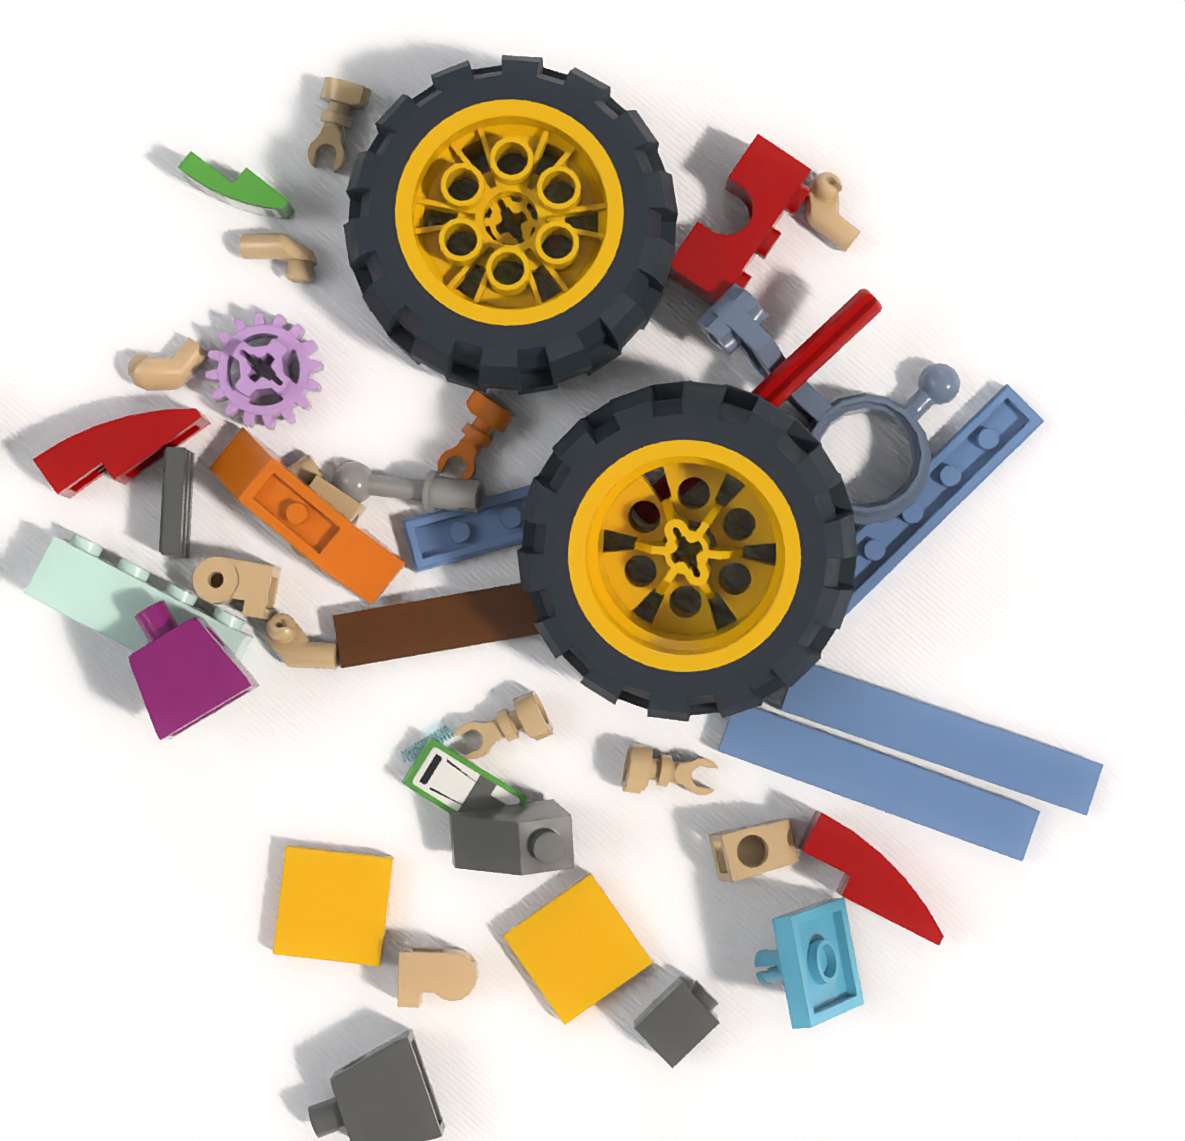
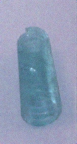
M444 725L437 729V732L434 731L427 735V737H424V740L421 739L414 743V745H411V748L407 747V749L401 751V756L404 762L408 760L411 763L415 761L414 757L417 758V755L420 753L419 751L422 750L429 737L444 743V740L451 739V737H454V734Z

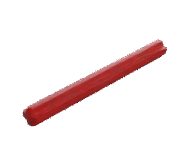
M865 288L860 289L751 393L763 396L766 401L779 407L881 312L882 305L869 290ZM664 473L652 487L659 496L666 499L672 496ZM697 477L685 479L680 487L681 496L683 497L701 479ZM640 501L634 504L633 509L646 523L653 524L660 519L659 509L654 503Z

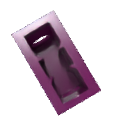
M164 600L147 607L135 616L150 643L128 656L154 730L160 740L174 738L259 687L253 675L203 618L193 617L178 626Z

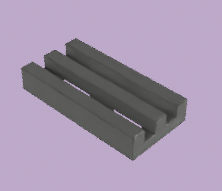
M166 447V450H164L159 552L161 555L169 558H190L195 453L187 450L185 447Z

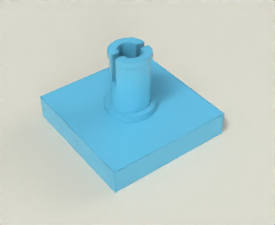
M844 897L825 899L772 918L777 949L759 950L755 955L754 965L755 967L774 966L768 968V971L756 973L757 979L761 984L784 982L792 1029L812 1028L864 1004Z

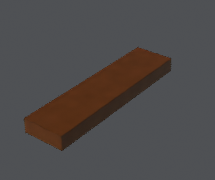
M521 583L332 615L340 664L343 669L539 635L538 630L534 626V623L538 620L529 592H522Z

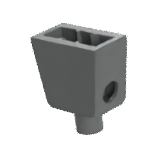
M412 1029L399 1034L336 1070L330 1077L335 1097L308 1107L311 1125L318 1138L346 1129L350 1141H427L442 1137L445 1129V1123Z

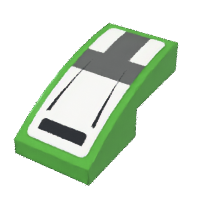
M192 151L189 152L178 166V169L186 179L196 187L237 209L260 216L289 220L295 212L290 202L247 167L234 183H231Z
M432 737L428 738L402 780L404 785L448 813L525 803L528 798L521 791L480 768L473 761L464 758L461 754Z

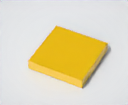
M287 845L273 954L380 967L383 958L394 857Z
M591 872L503 934L510 948L564 1025L653 963L651 957Z

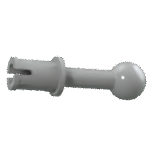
M352 461L342 464L335 471L332 479V485L360 503L367 500L370 496L422 501L423 509L426 513H434L436 509L480 514L485 502V486L483 481L440 476L439 472L435 470H430L425 480L375 475L366 465Z

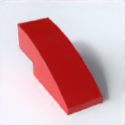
M197 408L163 409L128 415L93 426L71 436L32 460L54 491L60 496L71 499L107 472L115 481L126 485L164 458L166 447H179L210 425L211 422Z
M816 810L797 848L844 872L836 892L842 897L939 946L944 935L928 907L907 879L877 849L853 830Z

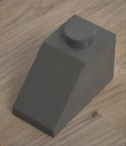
M554 799L449 813L452 864L454 868L520 876L575 868L572 817Z

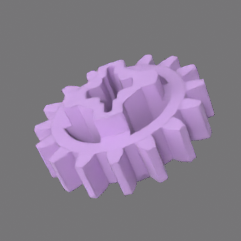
M255 312L253 326L248 327L240 318L235 319L234 324L237 333L231 337L227 333L220 331L217 336L225 345L222 351L209 350L207 354L210 359L218 364V369L205 373L207 380L220 383V387L211 394L213 400L217 403L230 400L224 413L233 419L243 411V424L252 429L257 423L258 418H263V422L269 430H275L276 417L283 416L291 425L296 423L293 409L299 406L310 411L313 407L305 397L308 391H322V386L312 379V374L323 371L324 364L321 361L310 360L309 358L319 349L314 340L300 343L305 329L298 323L287 331L286 318L281 314L276 315L272 325L267 324L261 312ZM258 338H273L265 346L250 347L247 344ZM295 353L300 365L297 384L290 379L289 365L295 359ZM253 358L256 362H262L267 366L271 364V368L276 373L275 376L282 382V385H278L272 379L269 381L264 377L259 378V374L254 370L255 367L248 359ZM234 359L239 362L240 379L236 382L235 389L231 381V366ZM279 395L284 399L268 406L253 405L266 396Z

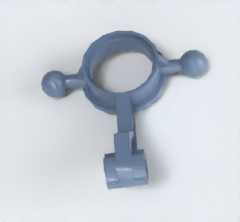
M736 283L696 321L706 336L729 356L740 347L753 368L764 379L786 360L774 339L760 326L768 318V314L746 289H742ZM935 363L926 367L919 376V390L903 406L888 397L866 393L838 398L830 404L807 381L787 399L810 422L807 429L819 441H821L828 428L843 417L863 412L885 417L896 424L908 440L912 463L906 483L900 491L883 501L868 504L850 501L856 525L891 521L911 507L926 486L931 464V454L926 432L918 420L934 404L949 403L959 393L961 384L959 375L951 366ZM771 543L776 550V543Z

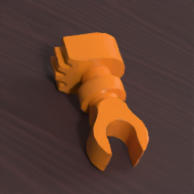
M473 390L466 401L468 410L476 418L472 425L468 422L461 430L465 435L453 448L446 450L440 456L437 463L439 473L444 471L453 457L459 456L466 463V470L460 479L471 480L477 470V456L483 446L488 448L493 441L490 434L494 428L504 433L515 417L509 410L477 390Z

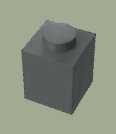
M679 976L634 1020V1029L671 1068H674L720 1023L718 1016L713 1012V1009L719 1003L698 980H695L689 986Z

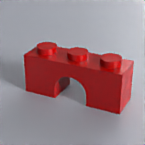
M757 134L728 176L725 190L740 199L746 206L749 213V223L737 233L724 235L710 230L697 221L675 253L668 277L711 306L733 284L736 283L742 289H745L752 278L751 275L745 272L756 255L762 259L768 256L782 234L775 229V226L785 212L795 216L812 189L804 185L811 169L760 134Z

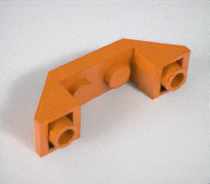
M242 427L209 469L238 501L317 567L370 604H374L407 563L367 529L356 526L284 466V460Z

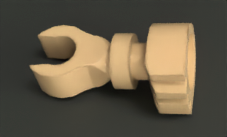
M324 77L320 99L328 102L329 107L328 110H322L320 121L324 122V126L318 137L311 142L308 148V160L316 168L320 150L331 146L336 150V158L333 165V172L336 174L344 168L347 162V153L343 141L345 136L344 130L345 128L350 129L353 119L348 116L349 109H365L369 104L372 91L364 85L337 78Z
M532 690L514 698V711L509 712L505 708L496 712L497 718L489 722L473 721L460 726L454 737L475 730L481 734L483 739L482 746L478 750L472 751L463 757L472 760L484 757L490 752L496 742L504 738L509 742L519 738V731L522 730L536 741L554 734L552 731L553 727L536 692Z
M630 743L625 757L621 783L622 791L640 794L648 786L649 779H653L656 786L667 787L669 782L682 785L689 792L696 795H708L715 790L696 786L692 781V773L700 766L719 768L713 761L703 757H696L685 762L673 761L672 755L660 754L659 759L653 758V748L651 746Z

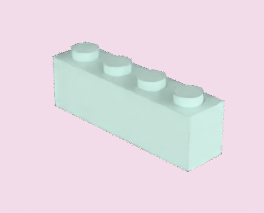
M76 533L73 534L70 541L53 536L23 593L133 651H137L150 643L135 616L147 607L163 600L178 626L193 617L203 618L240 661L253 639V636L241 631L245 624L244 620L216 607L213 615L195 607L194 604L198 597L170 582L165 591L146 581L151 573L148 570L124 558H121L117 566L99 557L103 547Z

